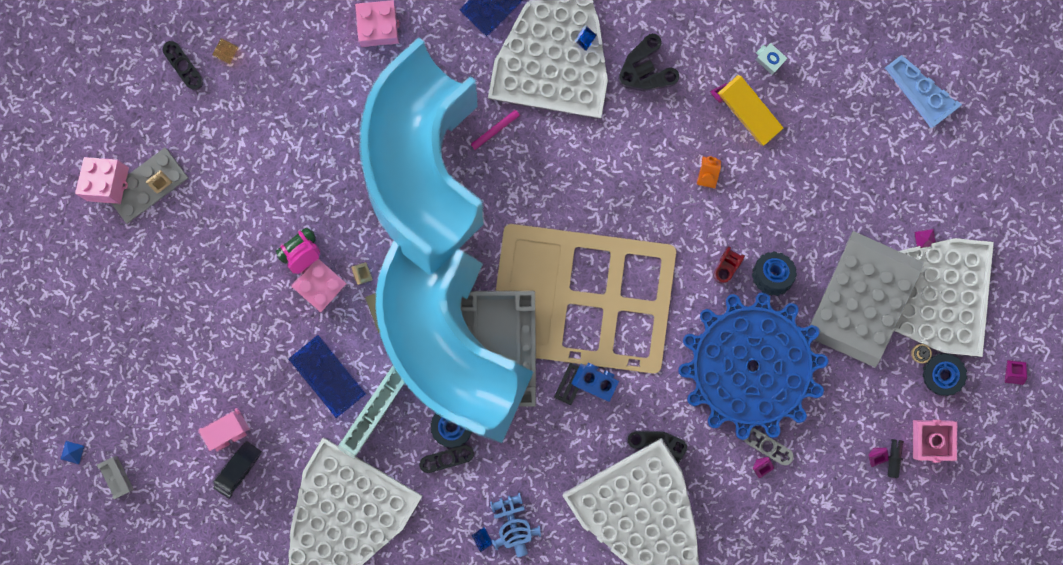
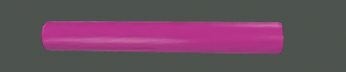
M515 109L470 145L476 150L518 118L520 114Z

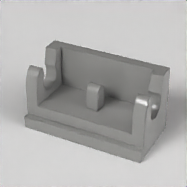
M117 456L97 465L105 478L113 499L134 490Z

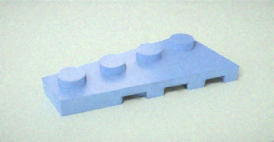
M902 55L885 67L930 128L936 126L962 105L960 102L953 100L944 89L941 90L936 86L932 79L920 73L921 70Z

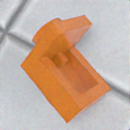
M712 156L702 157L697 185L716 188L721 169V160Z

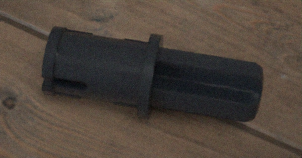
M891 439L887 475L891 478H898L901 460H903L901 457L904 441L899 440L898 448H896L897 440Z

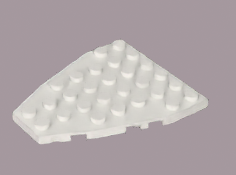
M529 0L523 7L494 61L488 99L601 119L608 78L599 19L593 0Z
M954 238L932 243L931 247L920 248L919 246L899 251L924 262V265L894 331L942 353L983 357L994 242Z
M323 437L302 474L297 505L290 530L288 565H363L403 530L422 495L360 458H351L339 450L338 445Z
M662 438L563 493L564 499L582 527L597 536V540L601 543L604 542L609 546L611 551L626 564L699 565L696 526L683 472Z

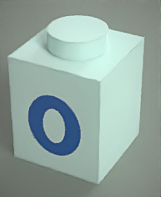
M770 43L767 47L763 45L757 51L758 57L755 60L773 75L787 57Z

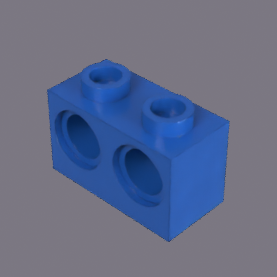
M589 362L587 366L581 363L571 384L610 402L619 383L618 380L614 379L615 375L606 370L604 373L597 371V366ZM590 372L591 378L585 382L584 376ZM607 380V387L601 389V383Z

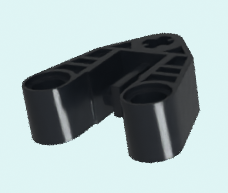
M653 33L647 35L627 55L618 78L621 86L645 92L672 87L678 82L679 72L675 68H667L640 80L641 77L655 70L653 63L649 60L635 68L633 67L634 64L648 58V56L659 50L662 42L659 35ZM654 39L657 42V47H649L647 41ZM672 73L675 76V80L673 82L667 81L665 74ZM624 74H627V76H632L630 79L631 82L623 80L625 76Z
M632 430L627 434L629 446L635 449L648 446L662 438L664 442L666 441V446L677 463L680 462L687 451L685 441L665 431ZM632 435H640L641 440L638 444L630 442ZM676 442H679L680 445L683 444L679 452L676 449L673 450Z
M246 440L213 481V489L229 500L232 497V493L239 487L252 469L262 451Z

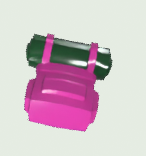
M306 227L302 231H298L296 236L284 245H280V248L276 250L277 258L285 264L288 263V268L294 274L305 271L307 267L320 258V250L316 244H313L316 241L314 232Z

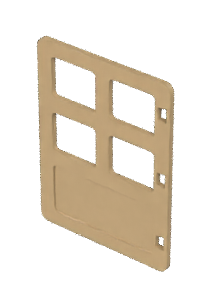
M508 224L503 232L496 291H535L536 358L577 364L582 363L585 365L589 362L600 367L658 373L662 366L676 249L670 244ZM576 247L610 252L605 294L572 291L570 289L572 264ZM626 254L658 257L661 259L658 291L655 301L626 298L620 295ZM569 304L603 309L599 349L597 351L563 347L565 318ZM619 311L645 313L654 316L650 353L647 358L619 355L613 352ZM570 351L581 352V359L568 358ZM629 359L640 360V367L627 365Z

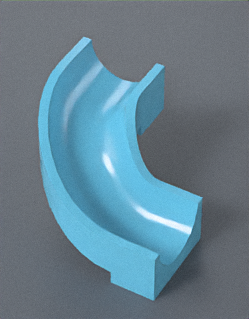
M418 38L383 70L374 83L362 116L360 151L369 199L377 218L389 236L401 247L402 253L431 276L484 225L482 201L448 174L441 157L443 138L447 129L452 131L478 105L476 81L469 77L462 84L448 77L432 60L427 52L424 41Z
M393 241L379 274L376 289L378 327L392 364L411 391L437 414L482 436L502 443L534 372L487 350L473 336L463 319L460 307L462 297L468 298L483 263L457 249L430 276L402 253L401 247Z

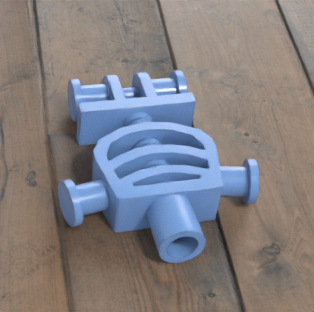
M520 493L514 497L509 495L506 501H503L502 498L494 503L491 501L493 513L501 508L503 512L494 514V518L507 516L508 519L500 527L499 534L501 538L495 541L494 539L492 540L495 549L499 550L498 548L502 545H505L506 548L514 546L517 557L527 555L525 543L532 540L531 536L539 535L541 537L540 525L538 528H530V524L526 519L515 518L514 513L525 510L524 505L514 508V504H523ZM510 504L511 509L506 511L505 505ZM517 522L524 523L527 527L517 526ZM510 525V529L503 534V529ZM520 531H526V532H528V534L519 533V532H520ZM512 533V536L506 540L505 538Z

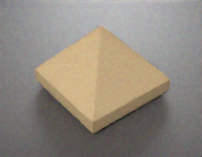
M160 170L148 179L146 183L158 194L170 185L172 181Z
M366 262L351 267L353 277L358 285L373 280Z

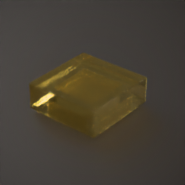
M221 38L212 55L230 64L239 47Z

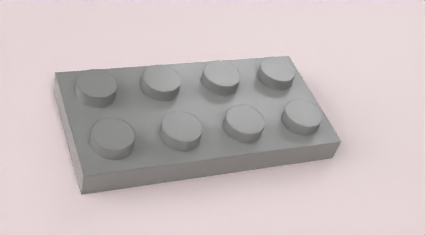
M165 147L127 175L126 182L128 187L124 189L121 204H111L126 224H128L189 179V177ZM162 170L172 183L157 194L146 181Z

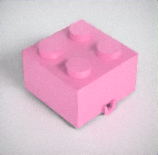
M394 0L355 4L358 41L361 47L399 44L398 28L400 27L396 16Z
M84 157L75 194L90 202L121 204L124 189L128 187L126 179L129 167L119 160Z
M317 259L305 271L303 270L300 273L301 275L291 287L318 311L322 312L347 283L320 259Z
M235 408V411L204 428H199L198 431L209 451L215 449L217 452L229 446L230 440L235 442L247 436L246 431L250 429L241 412Z
M935 419L913 420V459L933 461L934 463L957 461V422Z

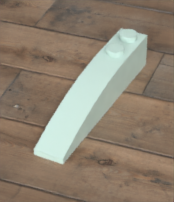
M394 365L339 444L338 449L355 459L405 383Z

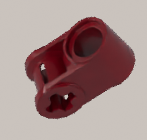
M728 246L714 270L713 277L715 281L720 284L730 281L735 271L741 265L745 255H739ZM721 269L727 272L725 280L720 279L718 276V272Z

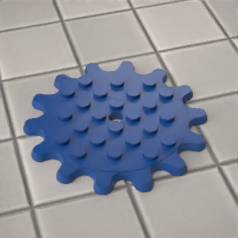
M761 292L756 296L755 303L748 307L741 303L737 295L731 294L726 298L727 310L723 315H716L709 309H704L700 313V319L705 325V330L701 335L687 334L684 336L683 344L693 351L694 358L691 362L680 365L678 372L682 377L695 380L696 389L688 395L687 401L691 406H698L703 403L710 406L711 414L708 418V425L711 428H718L724 421L729 420L736 425V436L741 440L747 439L752 427L756 425L764 427L767 435L775 438L780 434L779 422L783 417H790L797 423H802L806 420L807 414L801 406V402L805 397L820 398L824 394L823 387L813 380L812 375L815 370L825 368L828 365V358L824 354H815L811 351L810 344L819 336V329L814 325L807 326L806 328H800L796 325L795 318L799 312L796 304L789 303L781 311H775L770 306L769 294ZM755 360L758 362L759 367L756 371L748 369L747 364L749 361Z

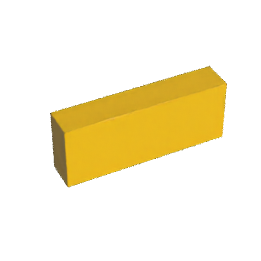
M737 75L718 92L719 96L760 145L764 146L783 129V126L742 76Z

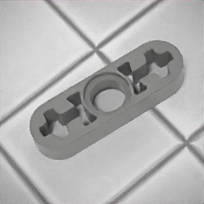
M752 428L750 433L754 431V436L758 439L761 436L764 437L759 442V446H755L758 442L754 440L750 442L748 438L744 440L746 444L781 465H789L793 461V453L790 449L755 428ZM765 441H771L773 444V449L769 452H765L762 448ZM777 446H780L778 451L782 453L788 452V460L784 459L782 462V457L778 454H775V457L772 456L776 452Z

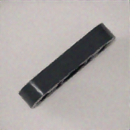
M174 41L166 42L162 49L163 54L185 85L191 90L200 89L203 85V78L180 45ZM169 46H172V47H175V46H176V49H175L176 54H177L178 56H180V55L182 54L183 56L178 57V58L176 59L173 54H171V53L168 54V53H167V52L169 51V48H168V47H169ZM187 61L188 68L185 71H180L178 68L179 62ZM192 69L194 72H191V75L194 78L198 77V84L196 86L194 84H189L191 82V79L188 75H186L190 73Z
M462 445L426 455L420 460V469L425 473H432L464 464L473 459L474 451L471 446ZM466 448V451L471 452L468 455V459L461 456L458 457L459 462H455L456 457L452 451L456 450L457 454H460L463 451L462 449ZM448 453L452 456L450 464L442 462L441 457L443 454ZM434 456H438V462L441 467H437V464H433L431 469L423 466L426 459L432 462L436 460Z

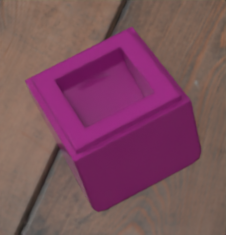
M1007 360L1005 383L1024 385L1027 380L1026 362Z

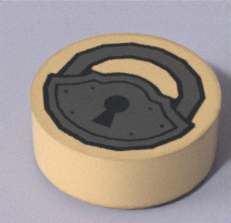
M924 344L914 346L911 351L912 359L917 363L928 362L932 355L931 349Z

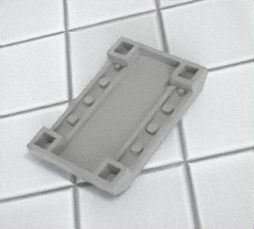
M852 231L815 315L809 326L814 325L819 329V336L814 340L876 368L922 271L924 262Z
M471 291L467 299L462 297L460 306L467 327L487 350L534 372L518 407H536L535 291Z

